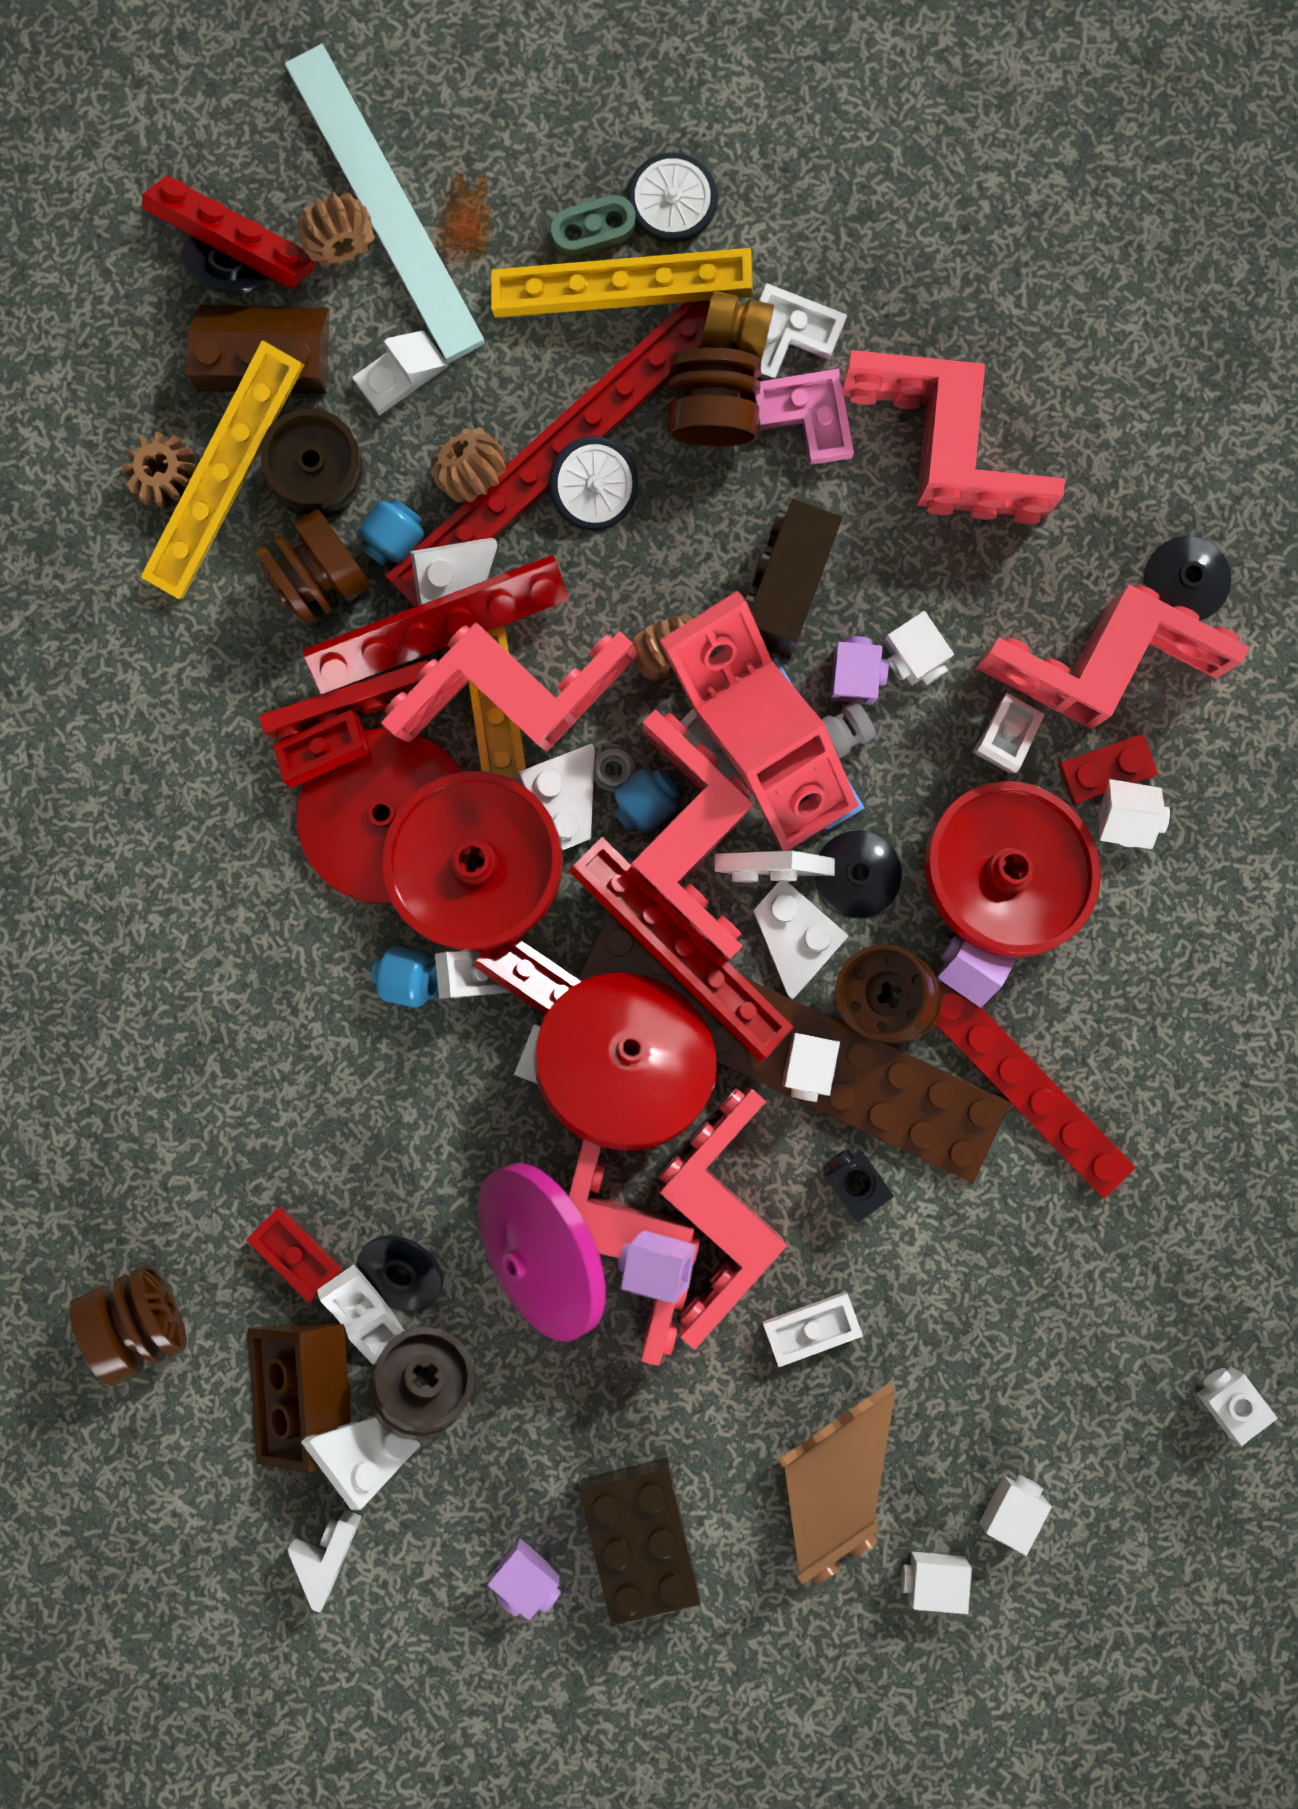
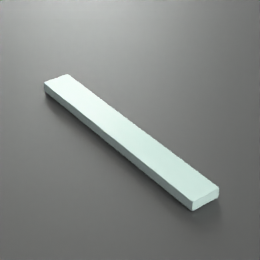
M323 43L287 61L285 66L355 196L367 208L373 229L447 363H450L484 345L485 340Z

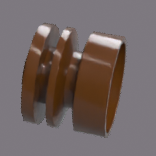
M727 348L688 349L677 352L670 357V373L674 376L669 379V389L672 393L683 398L675 399L668 404L667 434L669 438L689 445L726 447L745 445L758 440L760 408L756 403L746 399L755 397L760 393V381L756 379L761 376V359L741 350Z
M318 508L294 524L295 531L302 543L296 548H293L281 535L274 537V540L284 553L283 557L276 561L265 545L255 550L260 558L264 576L287 609L301 618L309 628L319 623L308 606L313 601L317 600L328 616L333 613L332 605L326 595L332 588L344 600L349 602L372 586Z
M885 944L865 947L848 958L838 973L835 987L838 1011L850 1028L864 1037L897 1045L916 1041L931 1031L941 1015L944 1000L941 981L930 964L900 947ZM891 988L903 992L897 998L898 1006L886 1001V999L892 996Z
M147 1264L131 1271L130 1276L125 1274L115 1279L113 1291L103 1285L71 1301L69 1308L70 1322L76 1342L89 1367L104 1384L113 1386L141 1372L144 1367V1358L156 1365L166 1359V1354L172 1357L186 1349L187 1336L185 1325L174 1297L161 1276L154 1268Z

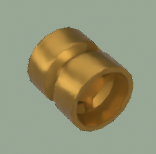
M714 290L707 314L701 348H732L754 354L762 361L774 304L750 299L745 305H742L738 296Z

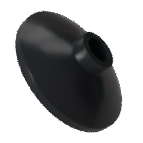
M193 236L188 238L182 247L181 260L186 272L198 283L212 290L233 294L247 293L260 288L268 279L262 273Z
M1182 536L1166 541L1153 552L1146 565L1144 583L1145 587L1158 593L1160 601L1172 607H1186L1197 613L1200 621L1213 615L1225 603L1231 588V571L1222 552L1212 543L1198 537ZM1186 569H1193L1198 573V582L1193 583L1187 580L1185 576Z
M867 831L845 832L831 839L819 853V856L835 858L834 876H814L819 895L837 913L853 918L873 916L887 908L898 894L902 880L900 860L893 847L882 837ZM855 865H862L867 869L868 875L864 881H857L853 878L852 869Z
M393 1235L380 1236L369 1241L362 1248L358 1256L357 1268L375 1288L385 1303L392 1308L404 1311L421 1310L432 1305L441 1293L443 1275L439 1264L424 1247L410 1239Z

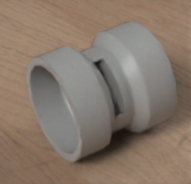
M856 700L845 705L842 708V712L837 716L828 715L821 719L826 726L839 759L849 754L852 746L858 743L864 745L877 738L870 718Z

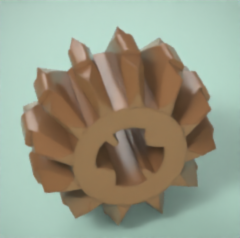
M332 192L324 200L316 198V204L303 208L304 216L297 221L298 233L305 253L309 255L312 261H318L322 267H326L331 263L340 267L347 260L355 262V256L360 253H366L368 251L367 244L375 239L370 222L371 217L367 208L362 205L360 200H355L350 192L344 193L340 197Z
M481 427L475 428L472 431L465 428L456 437L450 435V440L444 445H439V453L430 460L433 466L430 473L434 477V482L442 492L444 491L456 503L462 502L465 499L471 503L478 495H487V490L491 486L498 485V477L507 470L504 464L506 456L503 454V448L496 439H493Z
M156 431L152 443H149L145 437L138 436V444L141 448L138 451L126 449V455L133 462L121 466L122 473L130 478L126 483L127 489L132 494L139 493L138 499L144 505H149L155 500L156 505L160 509H166L168 497H171L178 504L182 497L179 491L182 488L186 489L190 481L187 478H191L197 468L195 464L191 463L195 458L194 452L189 447L182 448L183 442L174 435L166 441L162 432ZM156 467H167V471L164 474L161 472L153 473Z
M673 615L667 620H659L658 623L647 626L645 631L635 636L632 643L638 657L634 662L637 669L640 668L643 677L656 681L676 675L659 640L692 620L691 615H681L679 617Z

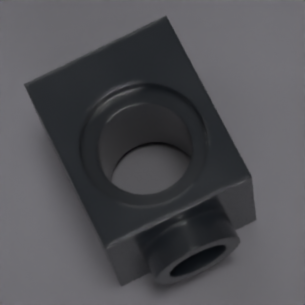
M847 1148L826 1163L830 1170L823 1174L824 1178L857 1222L895 1197L864 1152L859 1149L851 1153ZM852 1170H862L867 1178L865 1188L856 1194L848 1193L844 1187L846 1175Z

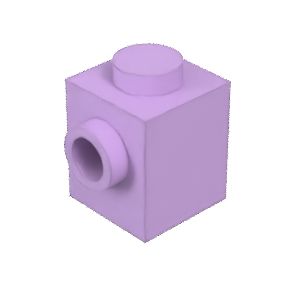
M860 636L846 637V642L838 641L834 650L830 701L851 703L856 700L860 704L874 705L878 699L879 685L886 686L888 678L889 659H881L883 646L872 645V639Z
M955 936L940 956L946 963L938 977L948 986L982 1008L1003 986L1017 958L1003 957L982 951Z
M643 1230L630 1244L626 1243L622 1249L618 1265L619 1271L624 1272L621 1289L675 1304L689 1288L696 1244Z
M519 1538L491 1572L487 1585L499 1595L497 1600L505 1610L514 1616H518L520 1613L530 1621L538 1610L545 1614L559 1597L561 1591L557 1587L559 1586L561 1573Z

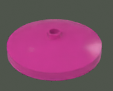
M512 1163L492 1172L486 1177L480 1188L477 1208L478 1223L485 1253L504 1293L531 1326L551 1339L564 1342L573 1341L593 1330L600 1322L605 1307V1280L595 1242L580 1212L564 1190L552 1178L534 1166L525 1163Z

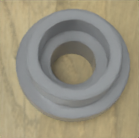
M606 749L599 753L594 760V781L597 786L607 792L615 793L616 789L636 772L632 757L621 749ZM611 763H617L622 768V774L616 779L609 778L605 773L606 767Z

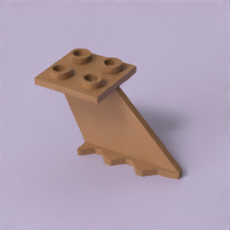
M891 1382L779 1459V1462L785 1468L799 1570L797 1578L802 1585L810 1579L814 1581L816 1586L821 1584L839 1570L840 1564L837 1560L849 1552L856 1559L877 1544V1538L874 1534L879 1532L880 1525L875 1519L896 1391Z

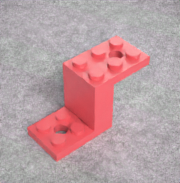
M851 350L842 378L843 394L850 397L851 402L860 405H871L876 403V400L894 401L893 405L901 409H916L920 404L926 405L917 506L927 507V512L934 515H951L953 510L971 511L970 516L975 519L991 520L995 519L997 514L1014 516V521L1017 523L1037 524L1040 522V519H1046L1063 498L1065 478L975 469L985 364Z
M1128 584L1107 604L1071 675L1069 674L1070 668L1065 664L1051 658L1043 661L1029 653L1031 650L1029 646L1011 637H1007L1006 640L998 637L984 652L976 670L1092 730L1112 716L1149 644L1215 679L1240 665L1250 647L1239 642L1240 637L1233 631L1223 627L1212 628L1200 622L1199 615L1183 606L1172 607L1160 601V596L1154 590L1142 585L1133 587Z
M738 591L659 640L702 727L751 790L776 843L782 851L791 850L859 806L825 724L772 662L748 604ZM722 645V650L717 655L709 657L714 648ZM810 794L808 799L800 803L806 795Z
M476 622L470 629L464 626L458 630L448 642L447 646L450 650L439 662L435 659L428 662L416 676L419 683L407 695L402 692L388 704L385 709V713L388 716L381 723L393 735L411 743L461 689L471 681L545 752H548L638 657L633 643L620 631L613 639L606 635L591 650L589 655L593 660L581 672L575 668L561 681L558 689L562 692L555 698Z
M655 709L643 721V736L691 781L701 793L632 862V867L728 961L742 947L736 940L741 935V932L723 915L718 920L711 916L705 910L709 903L708 900L695 887L689 884L684 889L680 884L749 814L753 803L749 800L752 792L736 776L732 775L727 779L716 768L720 763L719 760L704 745L700 744L695 748L685 738L684 734L687 732V729L677 718L669 712L663 717Z
M749 1087L743 1092L735 1088L718 1107L724 1114L716 1123L711 1126L707 1121L704 1122L689 1139L690 1145L693 1148L683 1160L676 1154L659 1173V1178L663 1181L659 1185L660 1193L735 1260L732 1265L727 1260L724 1261L709 1278V1281L712 1283L710 1285L711 1289L704 1297L701 1298L695 1294L685 1304L683 1310L679 1312L681 1316L679 1324L680 1336L694 1350L787 1246L783 1238L706 1169L766 1102Z
M583 1140L569 1198L583 1217L598 1253L620 1259L624 1245L626 1243L630 1244L644 1230L696 1244L693 1260L694 1266L700 1238H698V1233H694L692 1221L589 1194L590 1191L599 1193L606 1163L598 1161L601 1146ZM687 1291L675 1304L654 1298L641 1347L642 1362L660 1366L662 1354L671 1356L677 1334V1321L671 1319L674 1309L683 1310Z

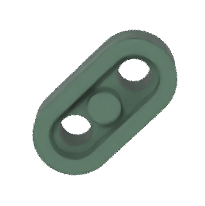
M609 195L563 209L556 214L551 223L553 244L560 253L575 257L625 242L632 236L635 230V209L629 200L619 195ZM611 217H617L622 221V224L617 228H611L606 222ZM569 230L579 231L581 236L577 240L572 241L565 237Z

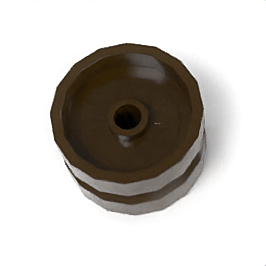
M318 408L296 409L280 416L267 430L261 445V467L276 499L291 513L305 517L318 508L325 518H329L344 511L356 499L363 482V461L350 428L336 415ZM311 461L316 464L314 467L306 466Z
M422 1326L403 1331L386 1344L370 1373L367 1394L371 1412L384 1429L399 1438L420 1441L440 1435L455 1423L473 1395L475 1371L471 1355L459 1339L442 1329ZM422 1380L425 1382V1385L418 1388L414 1381Z

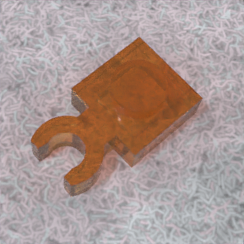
M463 173L457 174L455 189L460 203L447 202L443 239L444 249L487 253L491 207L489 205H480L488 194V183L485 175H480V184L476 190L468 191L464 188L465 180Z

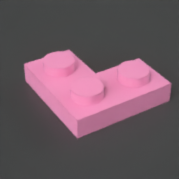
M839 369L760 382V393L754 397L755 403L760 408L759 430L802 423L809 465L853 457L854 450Z

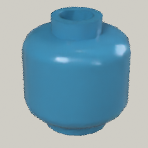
M396 498L391 503L379 501L358 529L360 538L367 543L362 551L382 566L385 565L387 560L395 564L404 562L409 556L410 551H413L424 537V531L420 526L423 519Z
M641 768L616 789L614 796L619 807L614 810V813L628 830L632 831L636 827L642 832L652 833L676 814L679 807L677 797L681 793L672 779L660 768H657L655 771L649 768Z
M394 946L389 948L382 958L376 959L373 964L371 979L376 984L379 997L385 1002L417 1008L424 1005L427 1000L433 999L438 992L436 964L432 955L426 951Z

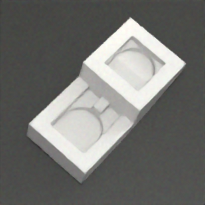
M354 1264L317 1289L320 1301L341 1324H344L348 1339L372 1364L376 1363L386 1344L405 1331L382 1297Z

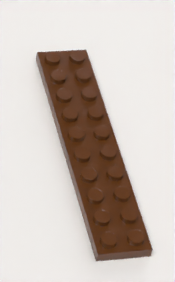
M611 914L608 915L578 978L579 981H583L597 975L620 972L640 974L664 982L686 997L701 1014L714 1042L716 1062L789 1097L791 1096L792 1088L782 1086L792 1033L840 1042L830 1096L818 1094L817 1102L798 1098L794 1099L972 1183L975 1182L1011 1103L890 1045L864 1037L837 1020L745 978L793 1026V1029L766 1059L759 1061Z

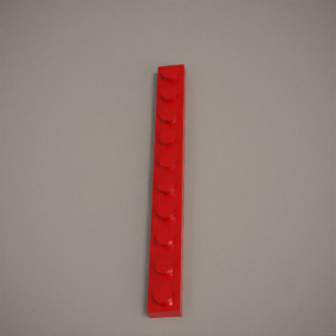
M711 300L684 302L506 465L507 470L505 473L498 477V485L491 486L487 490V495L480 494L471 503L466 501L413 551L486 538L496 539L549 491V474L552 464L565 446L574 440L587 436L607 438L674 376L670 373L671 356L684 350L701 348ZM409 554L404 562L397 564L385 576L413 607L418 606L411 554Z

